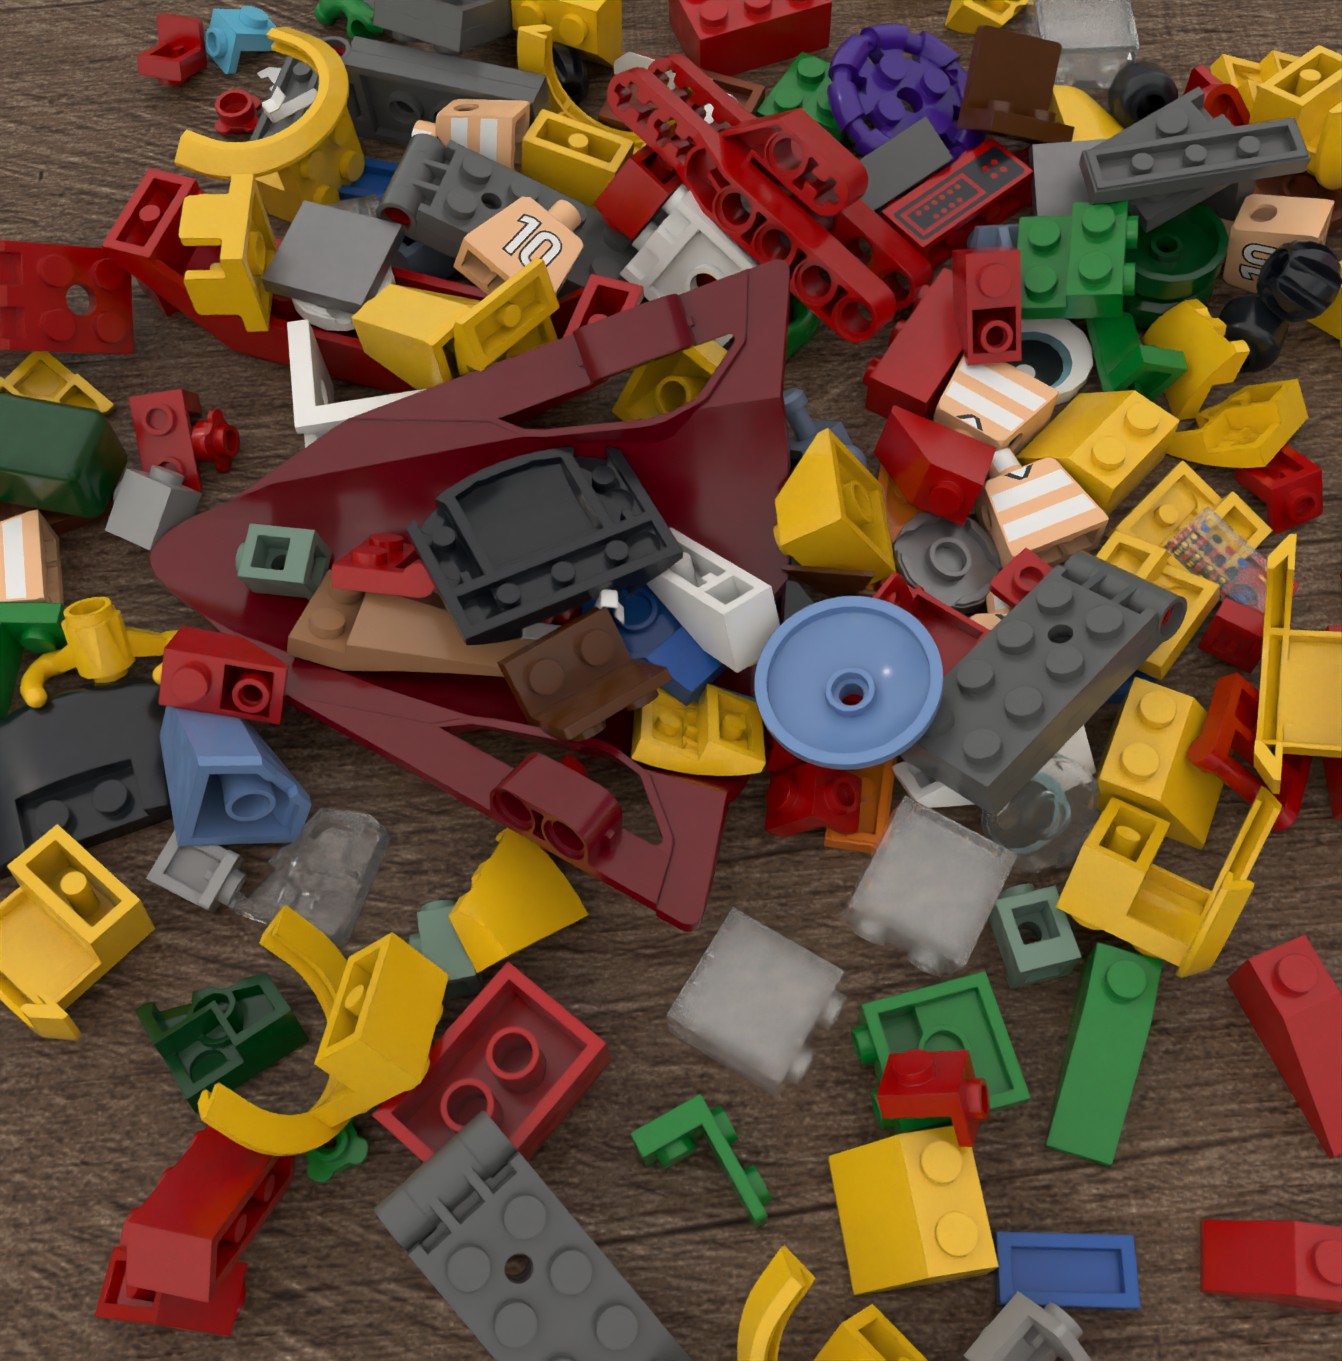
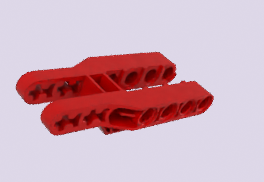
M671 54L657 59L651 63L648 69L640 67L629 69L616 74L610 80L607 88V100L610 109L616 117L675 169L688 191L692 192L703 213L759 264L775 259L785 261L790 269V292L841 338L852 343L867 341L893 319L896 310L904 309L911 305L924 284H932L933 270L928 260L860 199L868 188L866 168L860 160L802 108L758 118L741 107L691 60L681 54ZM672 69L676 73L673 82L678 87L673 90L667 87L669 77L664 73ZM636 84L639 88L636 92V97L640 103L635 105L630 102L632 91L628 88V86ZM689 87L696 94L691 95L686 101L688 93L684 89ZM652 102L659 109L650 115L652 109L647 104ZM708 104L714 107L711 116L715 122L710 124L704 120L707 112L703 106ZM673 119L678 123L675 132L679 138L671 140L668 136L671 127L667 122ZM727 121L732 127L725 130L722 123ZM692 138L696 143V146L691 148L688 152L690 143L687 141V139ZM741 195L745 196L749 201L751 213L747 212L742 206ZM833 215V223L826 220L824 216L829 217ZM780 230L788 236L791 249L782 243ZM859 238H862L869 244L872 251L871 257L864 254L860 249ZM819 266L828 272L831 285L824 282L820 277ZM896 272L901 273L907 278L910 291L905 290L898 284ZM858 302L868 308L871 320L864 318L859 312Z

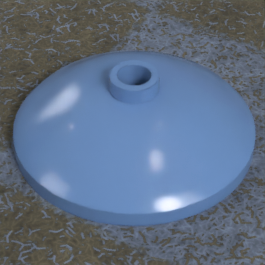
M865 596L830 598L809 605L793 614L775 630L765 644L755 673L756 702L764 724L775 740L799 759L820 767L840 770L875 766L897 757L913 746L924 735L936 717L944 686L940 653L927 629L913 615L899 606L884 600ZM851 694H858L863 697L856 705L850 706L842 703L843 699Z

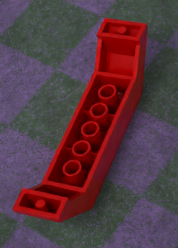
M149 168L103 241L101 247L105 254L234 352L290 366L287 322L305 320L295 310L292 298L273 293L268 331L247 332L242 317L239 315H200L195 311L184 284L185 272L187 270H210L211 264L221 263V246H184L178 234L184 198L189 195L207 193L200 189L197 180L194 178ZM275 238L277 247H279L282 240ZM391 266L396 285L480 301L488 296L478 287ZM591 274L585 287L557 299L560 308L551 314L550 318L558 340L573 335V331L585 325L640 305L644 296L643 286ZM311 324L331 377L393 393L416 390L364 353L355 329L332 331L324 330ZM608 379L501 419L518 425L608 381Z

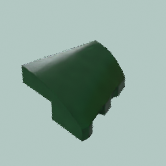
M267 973L241 979L228 988L209 987L193 991L192 1003L159 1011L155 1003L150 1002L135 1009L151 1041L165 1060L186 1100L196 1114L199 1113L197 1103L202 1091L208 1090L212 1093L214 1085L217 1083H221L233 1091L309 1041L292 1009Z

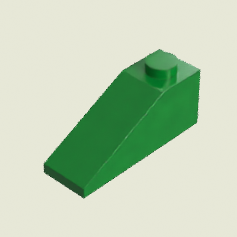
M1098 942L1082 963L1046 1134L1045 1148L1110 1167L1112 1165L1152 1022L1162 960Z

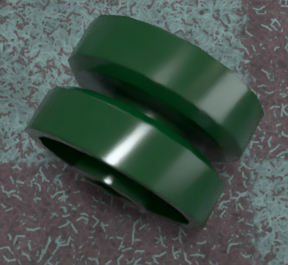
M1199 202L1147 233L1139 225L1137 249H1127L1126 262H1136L1135 295L1124 296L1123 312H1129L1133 315L1136 327L1149 329L1161 315L1185 300L1198 299L1206 307L1208 306L1229 241L1223 221L1210 207Z

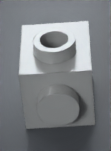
M152 465L150 472L126 468L123 479L114 492V505L105 531L151 551L156 541L168 530L195 515L202 493L182 485L184 479L182 474L161 466Z

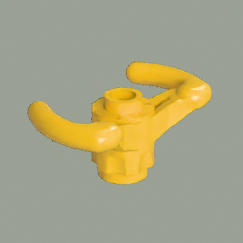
M91 597L77 601L68 606L63 612L65 619L62 621L61 626L68 644L63 649L44 653L28 667L21 678L20 693L30 707L40 708L46 703L48 697L43 688L45 681L51 677L66 673L73 668H77L81 677L93 679L96 683L114 682L128 673V668L136 661L135 657L163 655L165 646L178 630L159 633L126 627L121 611L116 610L111 600L107 597ZM162 663L153 670V680L158 685L161 683Z

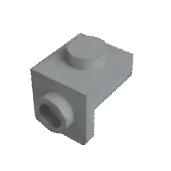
M174 830L146 879L214 914L220 903L228 907L232 904L241 890L247 874L240 871L245 862L241 855L218 845L177 846Z
M1017 1291L995 1319L983 1329L978 1339L963 1355L967 1361H1055L1057 1357L1064 1361H1092L1078 1342V1339L1083 1334L1082 1329L1064 1310L1052 1302H1049L1043 1309L1019 1291Z

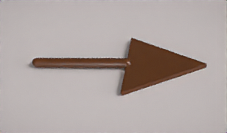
M781 564L780 570L831 598L842 596H865L872 598L877 592L866 588L874 577L875 572L784 564Z

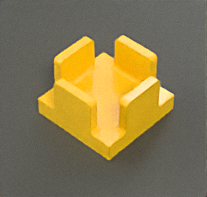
M232 174L228 194L189 195L184 198L178 234L181 243L184 246H221V263L211 264L210 270H187L184 276V284L198 314L239 315L242 317L247 332L268 331L273 293L265 291L262 277L278 247L254 174Z

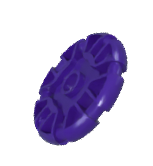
M877 24L862 29L860 36L856 34L851 35L835 52L828 71V76L832 81L827 88L828 102L842 134L847 133L856 144L854 150L862 158L925 116L953 157L949 165L954 163L966 150L975 149L984 143L986 137L985 134L957 129L958 123L952 121L953 119L957 121L959 119L968 73L958 63L961 56L936 36L926 31H922L919 35L911 33L908 26L904 24ZM903 52L912 54V60L903 58ZM899 99L909 103L914 113L906 111ZM868 117L876 127L872 131L864 123ZM949 165L938 171L936 174L947 168Z

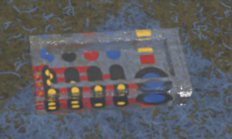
M1207 506L1177 532L1164 548L1190 573L1220 584L1219 600L1221 602L1227 597L1239 604L1250 605L1262 613L1265 612L1267 560Z

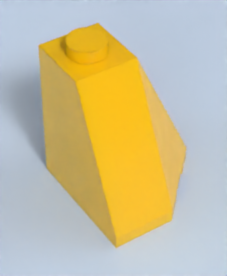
M389 284L373 299L368 300L351 317L364 353L416 390L428 389L460 377L454 350V323L478 304L480 300Z

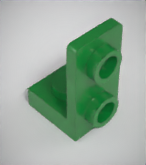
M1123 312V317L1085 318L1103 392L1135 390L1153 402L1188 371L1184 352L1140 344L1131 313Z
M0 602V719L9 713L24 648L32 652L44 654L56 649H63L68 644L61 626L62 621L65 619L63 612L66 609L62 603Z
M700 1093L630 1133L633 1144L645 1167L648 1168L659 1161L663 1169L669 1168L692 1155L697 1150L694 1141L703 1136L753 1228L756 1230L767 1224L768 1215L763 1206L772 1201L771 1195L753 1164L744 1169L740 1166L730 1145L739 1140L730 1120L720 1105L709 1110Z

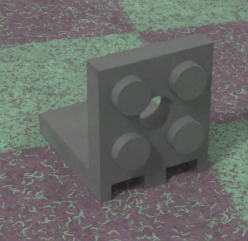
M1198 86L1092 149L1234 126L1224 114L1213 119L1203 107L1205 93ZM1256 180L1128 200V211L1132 216L1139 215V225L1146 233L1199 202L1210 207L1219 218L1235 221L1245 198L1254 194Z

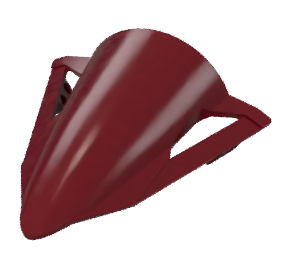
M775 259L679 295L670 294L578 328L572 332L573 335L487 366L481 372L477 370L348 418L230 501L195 515L168 530L156 541L150 551V565L156 577L177 599L201 615L216 632L242 636L289 665L285 702L288 705L295 706L656 912L657 917L685 932L696 931L702 924L712 890L728 805L744 789L751 774L739 776L695 775L666 770L632 760L634 710L626 711L625 708L605 719L607 726L600 733L589 739L574 742L573 739L564 740L542 731L540 727L528 725L504 677L431 672L342 671L287 655L288 636L308 605L309 600L301 597L252 592L237 577L236 554L240 544L246 541L250 523L315 530L331 549L332 554L328 570H332V564L349 553L352 548L369 539V536L372 534H396L404 538L403 543L412 544L406 530L410 523L415 519L420 528L429 515L437 509L435 498L456 483L484 468L532 452L575 446V456L606 459L605 447L620 449L669 528L675 529L772 586L774 595L786 580H791V575L780 570L781 564L791 565L792 556H785L779 549L773 532L774 526L778 524L775 499L791 475L788 427L783 397L790 310L789 266L785 261ZM732 334L735 337L733 345L698 397L666 414L648 419L553 429H523L501 419L725 335ZM757 664L747 667L739 673L728 668L712 684L756 699L755 673ZM762 719L763 735H764V740H765L766 726H765L764 721H763V719ZM486 729L611 760L626 766L641 777L662 841L658 845L651 844L622 828V811L615 797L598 783L552 758L538 752L529 753L513 768L454 735Z

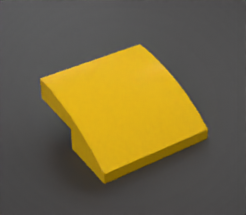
M536 257L455 321L453 331L454 350L460 376L477 370L481 372L487 366L558 340L550 315L559 309L560 306L543 259Z
M1182 460L1106 536L1110 538L1116 530L1166 549L1167 565L1204 578L1200 574L1201 568L1198 565H1189L1187 561L1189 557L1186 554L1180 555L1176 553V545L1172 542L1176 540L1180 543L1177 537L1180 536L1184 539L1181 535L1183 532L1188 536L1189 533L1185 531L1188 527L1223 558L1224 565L1221 568L1225 571L1228 568L1236 570L1238 568L1236 561L1238 559L1245 560L1273 530L1234 491L1221 498ZM1199 525H1207L1209 532L1207 534L1200 533L1198 530ZM1219 536L1222 543L1219 546L1213 545L1211 537ZM1224 548H1232L1234 556L1226 557L1223 553ZM1209 577V578H1204V579H1207V580H1209V581L1214 582V580H1212L1210 577Z
M1115 530L1096 557L1184 597L1187 601L1186 615L1178 631L1169 640L1163 642L1137 669L1162 681L1219 601L1220 584L1167 565L1166 549Z
M707 683L699 701H692L688 706H685L664 689L658 688L659 695L655 700L634 710L632 760L675 772L708 776H739L761 773L766 764L762 717L757 702Z

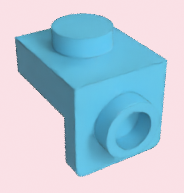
M243 6L241 9L213 8L210 27L205 34L206 53L225 74H236L241 51H273L271 45L275 41L268 39L266 34L271 28L277 27L263 10L256 7Z

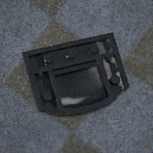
M575 446L541 450L496 463L466 477L435 498L437 509L429 515L420 528L415 519L406 528L409 540L466 645H484L522 638V629L598 599L602 590L618 591L626 588L630 594L683 558L681 546L619 448L605 447L606 459L575 456Z
M135 678L119 679L110 683L94 682L79 685L48 695L46 703L40 708H33L27 704L0 719V880L13 876L7 865L57 824L84 849H88L173 818L159 737L166 706L158 705L160 685L155 681Z

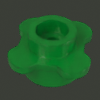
M355 1116L335 1136L337 1144L333 1149H327L326 1145L323 1144L314 1150L305 1152L309 1162L307 1174L310 1179L317 1183H327L333 1178L334 1174L344 1172L353 1165H360L366 1160L369 1154V1143L360 1136V1133L354 1127L353 1121Z

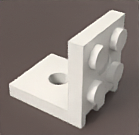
M681 184L663 205V210L632 243V246L639 252L621 271L620 275L629 283L643 286L644 297L651 301L670 294L679 295L698 288L696 283L697 274L707 273L716 280L761 264L705 215L692 192L688 191L684 184ZM728 334L714 341L723 347L733 335Z
M309 319L287 322L294 425L297 434H304L305 448L348 418L426 390L421 389L335 403L333 383Z

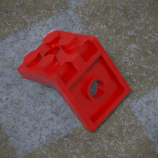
M1 240L0 350L134 354L131 273L109 258L102 248ZM73 285L82 287L89 297V306L81 315L73 313L66 302L67 291Z

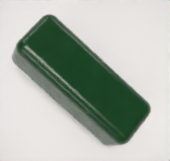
M0 392V502L85 518L100 516L105 511L127 464V453L106 416L99 410Z

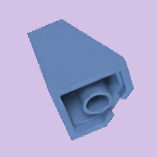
M166 706L159 737L177 846L299 842L312 805L310 796L249 721L243 718Z

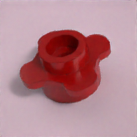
M240 89L228 90L222 93L215 102V109L219 116V120L214 124L217 133L220 135L253 133L259 120L258 110L262 108L260 99Z
M212 409L208 413V420H200L194 425L191 436L192 448L195 456L201 462H215L218 472H228L232 466L231 457L235 456L240 448L239 433L235 426L229 425L226 422L224 414L220 409Z

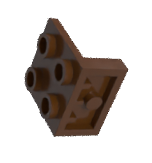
M989 25L978 26L957 129L1028 144L1072 142L1075 127L1055 123L1057 113L1048 111L1062 45L1058 42Z
M595 606L497 662L528 725L540 727L542 731L564 740L573 739L574 742L589 739L600 733L607 726L605 719L625 708L626 711H631L649 704L658 697L657 689L672 680L667 667L631 658L607 607L599 609Z

